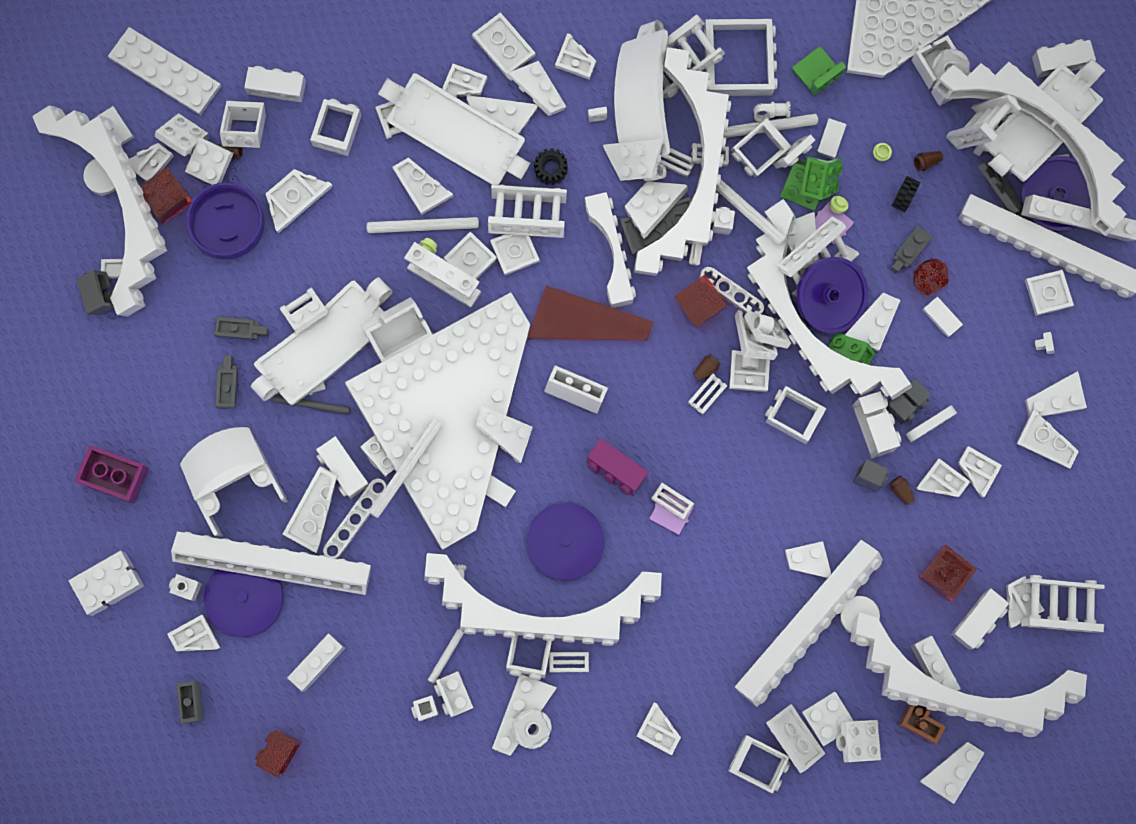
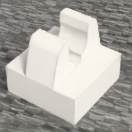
M1051 332L1043 333L1044 339L1035 340L1036 350L1046 349L1047 355L1054 354Z

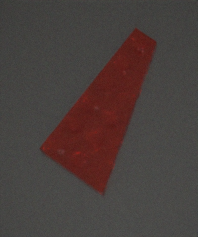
M546 285L527 339L647 341L653 321Z

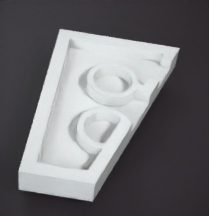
M539 61L507 74L506 77L510 81L516 82L523 93L529 94L533 98V102L548 116L561 112L566 108Z
M1078 371L1025 400L1028 417L1033 409L1041 417L1086 409L1087 406Z
M1035 409L1032 410L1016 443L1071 469L1079 452L1050 423L1044 420Z

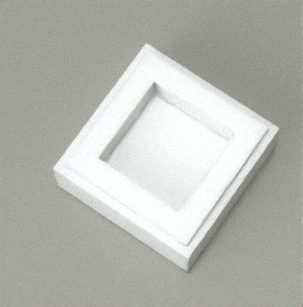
M606 107L588 109L589 122L607 119Z

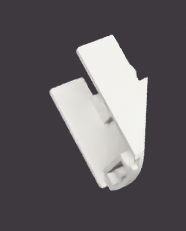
M248 427L230 428L206 437L196 444L180 463L194 500L199 505L214 536L219 539L223 536L212 516L220 509V503L215 494L216 491L250 474L253 482L259 487L273 484L280 499L284 503L288 502L253 433Z

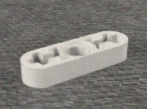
M951 405L908 432L906 436L910 442H913L953 417L957 412Z

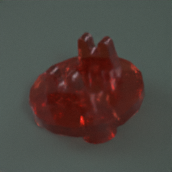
M939 259L926 260L913 272L914 286L916 290L925 296L936 293L942 287L947 286L949 282L948 268Z

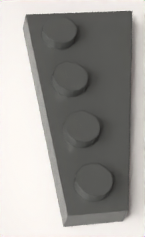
M691 197L679 200L645 239L641 236L639 229L633 224L631 217L621 219L620 224L631 255H635L638 251L659 240L672 229L687 211L692 201Z

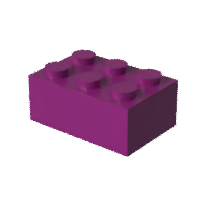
M601 438L587 457L586 463L591 471L596 474L598 472L603 474L604 480L612 485L615 483L620 486L619 490L627 496L629 494L635 495L649 473Z
M89 445L75 482L134 504L149 468L141 463Z

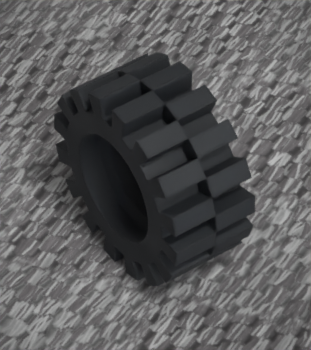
M550 148V151L544 149V152H540L539 156L535 158L534 172L536 177L539 178L540 182L544 181L546 185L548 183L555 185V182L560 183L561 179L564 180L568 170L567 158H565L563 153L560 154L559 150L554 151V148ZM547 161H555L558 164V169L554 173H548L544 170V164Z
M906 176L891 206L905 213L920 182Z

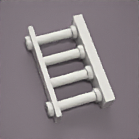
M695 15L668 36L666 49L667 47L674 48L678 45L683 50L689 51V57H692L691 62L694 65L690 70L702 72L712 63L716 64L723 59L722 56L726 53L720 47L715 50L701 30L705 23L698 15ZM692 33L696 34L709 53V56L702 61L698 59L687 43V37ZM663 74V97L671 98L677 94L679 87L674 82L670 84Z
M1010 95L974 104L971 108L976 114L964 128L950 131L946 138L958 150L992 142L998 136L993 128L1004 115L1020 111L1021 107L1017 104L1018 101Z
M501 184L491 186L492 199L497 200L495 216H489L488 233L564 238L565 221H559L560 203H566L567 190L560 188L505 186ZM504 199L515 200L514 218L503 217ZM523 201H534L533 219L521 218ZM542 202L553 203L552 220H540Z
M831 217L777 264L779 271L789 277H793L798 287L801 278L798 271L805 264L809 267L814 263L812 258L819 252L823 258L831 257L826 248L831 241L834 240L839 249V252L833 257L844 258L852 262L859 253L851 247L845 246L840 233L846 229V226L840 220ZM797 289L792 293V295H793L795 298H796Z
M414 242L404 259L411 262L407 267L409 271L469 308L473 307L481 294V291L476 288L480 283L478 280Z
M1030 575L1029 579H1023L1022 584H1032L1031 614L1029 618L1021 620V627L1089 633L1104 632V624H1096V620H1094L1095 590L1104 589V585L1097 584V581L1085 580V583L1042 579L1040 575ZM1040 585L1050 586V612L1047 619H1041V615H1039ZM1058 587L1068 588V618H1066V621H1062L1058 617ZM1077 589H1087L1086 619L1084 622H1078V618H1076Z

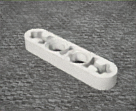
M706 267L701 271L700 281L744 313H747V311L752 312L750 305H758L759 312L755 311L753 313L762 314L764 305L759 299L712 267ZM704 273H712V278L714 280H716L717 277L720 278L717 281L716 286L713 285L714 281L712 279H705L706 275ZM722 282L727 283L729 290L726 292L721 291L719 284ZM741 293L744 295L745 300L737 302L734 299V295ZM750 299V305H747V307L745 308L744 305L747 303V300Z

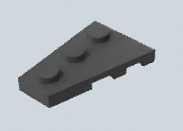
M989 162L978 166L1003 201L1007 211L1013 214L1021 213L1023 206L1006 175L1002 177L988 165Z

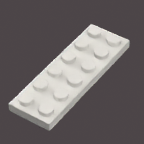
M128 27L108 55L110 60L200 116L221 88L219 82Z

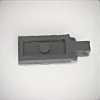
M917 225L895 253L893 259L896 262L890 270L897 274L902 266L907 269L933 236Z
M216 317L214 336L258 340V336L268 337L269 329L268 327L259 326L260 323L254 320Z
M224 355L223 365H219V369H217L216 408H236L238 370L237 366L233 365L234 357L232 355Z

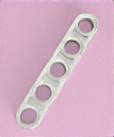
M375 479L368 485L325 545L323 552L326 557L338 559L371 515V508L383 493V491L375 493L373 491L374 484L382 483L384 486L383 491L387 487L383 480ZM366 498L372 500V506L369 509L362 507V501ZM354 514H358L361 517V521L357 525L350 522V518ZM342 530H347L350 534L349 538L345 541L339 539V533ZM330 546L338 548L336 556L328 555L327 550Z

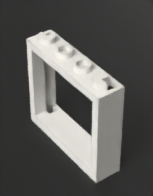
M706 19L704 34L713 47V30H766L768 83L715 84L714 64L712 63L705 69V72L709 73L708 79H711V87L707 91L728 94L729 96H772L774 89H777V78H774V72L777 71V61H773V54H776V43H773L776 28L772 26V19ZM705 49V58H706V57L709 56V53H708L707 50Z

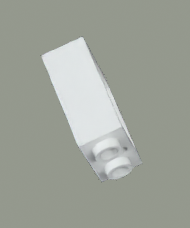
M324 99L310 139L312 146L348 156L362 116L360 109L353 104L344 105L335 99ZM328 109L352 115L344 142L320 135Z
M226 101L220 129L222 146L260 148L266 118L264 103ZM232 120L257 121L255 132L230 131Z
M766 118L731 149L733 152L731 155L737 162H742L745 166V172L750 177L753 175L756 178L785 153L791 145ZM762 129L778 147L779 151L757 170L739 148Z
M785 386L783 391L779 389L774 398L777 401L775 406L772 407L770 405L765 414L768 417L766 423L806 445L826 408ZM785 396L815 412L803 434L774 419Z
M515 635L511 641L506 671H509V674L513 676L529 675V678L534 680L545 678L552 641H547L541 670L512 665L518 635Z
M745 735L728 772L769 793H773L774 790L778 791L782 783L780 777L783 772H787L791 762L788 761L789 756ZM751 744L781 759L769 785L739 771Z

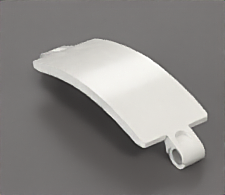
M656 20L642 25L637 38L624 42L621 46L615 77L614 107L619 143L666 138V143L662 144L660 151L662 156H666L670 153V145L663 103V68L668 32L664 29L663 24ZM661 161L657 166L656 177L644 178L646 182L666 177V167Z
M1090 59L1075 75L1064 64H1060L1039 88L1044 90L1054 101L1059 103L1082 124L1103 101V98L1090 87L1105 72V69L1096 61ZM1020 110L1010 115L994 131L998 135L994 141L983 143L982 146L994 156L988 165L1003 177L1010 170L1021 181L1025 182L1060 147L1063 141L1042 122Z
M416 73L412 75L405 88L387 78L378 93L386 100L395 104L387 118L388 123L492 185H499L506 172L522 179L531 164L517 155L525 142L524 137L472 108Z
M380 277L369 284L366 292L355 281H351L325 305L329 312L327 315L298 334L294 332L254 363L255 368L262 376L258 377L251 384V388L263 401L270 399L278 392L290 405L300 401L334 375L370 343L360 325L374 317L380 319L379 315L384 312L380 306L389 298L393 291Z

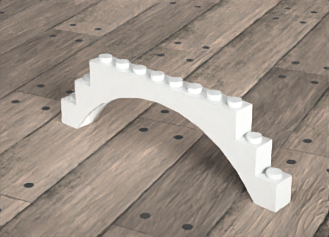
M667 47L663 71L682 91L697 121L702 145L701 173L696 192L687 211L678 223L662 238L637 252L634 273L656 276L658 271H662L663 260H660V258L681 261L683 256H687L688 245H685V243L706 246L708 241H712L713 230H710L711 222L714 223L716 212L713 211V205L717 204L718 193H715L716 185L719 186L721 179L718 169L723 164V156L720 155L721 149L725 148L726 138L723 137V133L728 128L729 120L726 119V112H730L731 101H728V94L707 91L711 87V79H708L709 73L689 70L692 57H689V51Z
M1008 62L995 75L989 68L980 63L966 76L962 70L952 65L938 79L933 88L947 100L959 98L992 100L1005 95L1013 96L1018 101L1017 104L1021 107L1020 110L1032 115L1050 128L1066 144L1077 160L1085 177L1091 200V224L1104 236H1107L1124 218L1126 213L1112 201L1125 186L1111 175L1124 160L1118 153L1110 149L1104 141L1096 137L1087 127L1068 113L1059 103L1054 101L1044 90L1033 83L1030 78L1019 71L1016 66Z
M49 105L32 116L39 133L65 138L81 146L104 168L117 191L124 217L125 253L121 272L110 299L117 315L129 316L145 307L144 297L139 289L156 279L154 268L149 262L167 251L165 240L157 229L158 224L150 213V206L143 197V190L136 181V174L129 165V158L122 149V142L115 133L113 122L102 116H97L90 121L86 114L75 110L65 116L60 108Z
M784 199L765 211L767 215L766 220L786 236V241L782 245H777L766 234L757 238L756 241L759 245L756 248L763 257L747 267L750 272L748 277L753 284L757 282L760 287L758 292L762 298H768L770 301L768 307L773 314L778 313L780 316L778 322L783 329L788 328L791 333L788 336L793 344H799L801 347L799 353L804 360L809 359L812 364L809 368L815 376L819 374L822 379L819 383L825 392L829 390L833 394L852 382L850 387L854 393H860L863 397L875 388L883 385L880 387L881 391L886 397L890 396L893 400L912 388L911 383L900 368L871 366L850 360L828 348L804 325L793 306L787 286V275L779 271L777 264L787 256L788 242L796 217Z
M427 553L424 581L435 585L444 582L442 605L446 606L447 609L462 607L460 630L464 631L465 634L484 632L486 636H495L498 633L508 638L522 635L524 639L543 637V640L554 641L555 638L563 639V642L582 640L584 644H594L595 641L602 642V645L612 646L619 640L620 620H623L625 624H634L640 618L641 599L644 602L652 603L660 598L662 573L641 572L624 592L608 603L588 612L567 617H536L519 614L493 603L479 594L461 577L447 555Z
M858 613L853 620L850 641L855 642L859 646H869L866 668L872 669L875 673H885L882 695L888 696L891 700L906 701L910 705H921L931 711L939 710L946 712L949 716H961L968 721H979L990 727L997 726L1008 732L1016 731L1023 733L1026 737H1036L1043 730L1044 718L1047 720H1057L1064 714L1065 701L1074 704L1085 697L1087 675L1067 670L1050 685L1027 695L1013 698H985L968 695L940 684L909 662L892 643L877 617Z

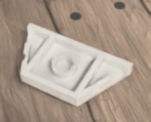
M467 95L469 106L519 135L521 130L528 124L534 112L538 110L536 104Z
M666 138L603 145V148L620 181L656 177L657 166L662 156L660 154L662 144L666 143Z
M295 169L266 193L276 232L279 234L333 187L332 184L318 180L314 176L305 175Z
M647 181L625 205V211L632 218L633 224L639 229L644 239L688 191V187L685 184Z
M738 310L735 314L742 356L745 358L774 360L778 355L776 347L757 342L742 316L743 312Z

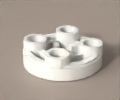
M96 159L90 161L84 170V181L87 187L100 196L114 192L116 189L104 168Z
M855 596L848 600L840 613L841 624L848 633H852L853 620L858 613L880 619L877 605L865 596Z

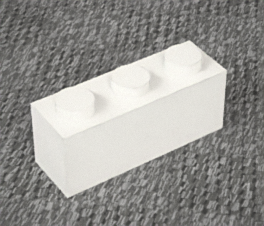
M1083 39L1076 40L1072 44L1067 45L1060 43L1052 48L1041 47L1037 49L1032 57L1037 78L1049 76L1060 64H1064L1068 69L1074 71L1082 69L1090 59L1096 61L1091 41H1083Z
M254 66V68L248 67L244 88L248 95L302 102L306 80L304 75L296 71L287 73L280 69L267 70L261 66Z
M554 366L544 392L597 414L608 387Z
M336 436L316 449L319 453L316 457L322 465L326 464L330 469L329 471L338 475L337 480L341 485L338 489L344 497L348 495L352 499L368 487V482Z
M991 588L987 589L956 627L951 636L969 650L978 649L984 642L983 636L986 633L989 634L995 628L996 624L994 622L998 617L1001 619L1007 613L1008 609L1006 607L1009 603Z
M327 634L288 676V679L302 692H305L340 655L345 647L332 635Z
M932 636L926 637L910 646L928 677L957 691L961 689Z

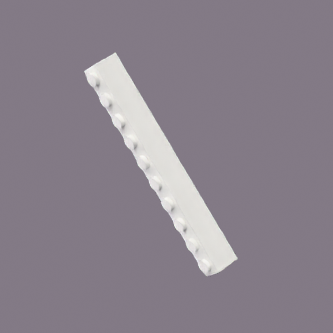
M972 194L967 198L958 217L964 225L974 226L984 234H992L999 241L1009 242L1019 250L1029 251L1032 256L1042 257L1054 266L1059 265L1065 268L1069 273H1077L1083 276L1082 278L1086 281H1094L1104 289L1116 291L1121 297L1130 298L1136 294V269Z
M177 531L171 550L173 562L366 595L371 565L363 562H350L345 559H333L323 555L315 556L305 552H292L287 549H275L266 545L258 546L248 542L241 543L229 539L212 538L208 535L201 536L190 532L183 533Z
M863 540L859 541L735 686L743 697L756 707L765 702L771 690L775 689L780 684L783 676L792 670L794 663L805 655L806 649L817 641L823 629L829 627L835 615L841 613L846 602L856 595L858 588L868 581L870 574L880 567L883 560L880 553Z

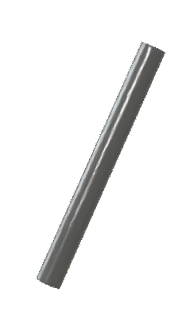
M274 395L273 402L289 404L281 395ZM301 399L294 404L295 406L348 415L350 412V407Z

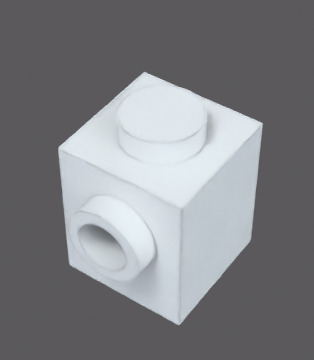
M727 207L716 208L715 221L711 225V230H713V233L729 235L733 229L735 211Z
M176 574V577H173L170 581L169 593L195 602L202 583Z
M432 695L414 701V706L411 707L414 718H418L419 721L439 715Z

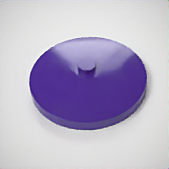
M1066 156L1048 158L1023 182L1021 189L1022 206L1024 205L1025 197L1037 195L1091 209L1087 183L1077 160ZM1029 217L1033 223L1053 232H1065L1077 228L1072 225Z
M825 257L812 263L801 276L796 293L798 310L804 321L813 329L825 333H839L852 327L862 316L868 299L867 282L862 271L853 262L840 257Z
M559 503L545 508L534 518L527 534V549L531 561L541 573L555 580L571 581L587 575L596 567L604 549V534L599 521L589 510L577 504Z
M217 569L206 585L204 594L205 609L212 623L221 631L236 637L254 636L267 630L277 620L283 606V588L280 580Z

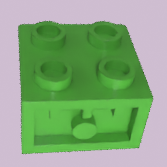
M821 47L815 49L792 67L793 72L814 96L840 78L846 69L842 61L836 65Z
M808 157L800 194L819 200L835 195L839 189L838 178L843 170L842 159L836 158L825 161Z
M799 159L793 164L780 196L815 210L819 199L800 194L807 162Z
M835 333L828 346L834 352L850 360L867 365L870 364L875 355L874 350L867 342L840 333Z

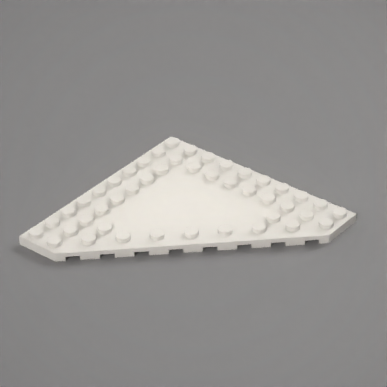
M856 0L846 73L884 78L912 58L916 51L933 43L991 0Z
M511 292L345 382L347 389L396 472L433 419L436 418L442 422V427L403 481L406 490L441 550L475 532L478 526L499 444L491 440L475 424L481 407H487L507 415L530 327L529 321Z

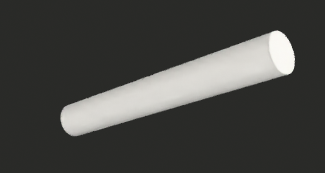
M457 629L428 681L435 684L462 638L463 631Z

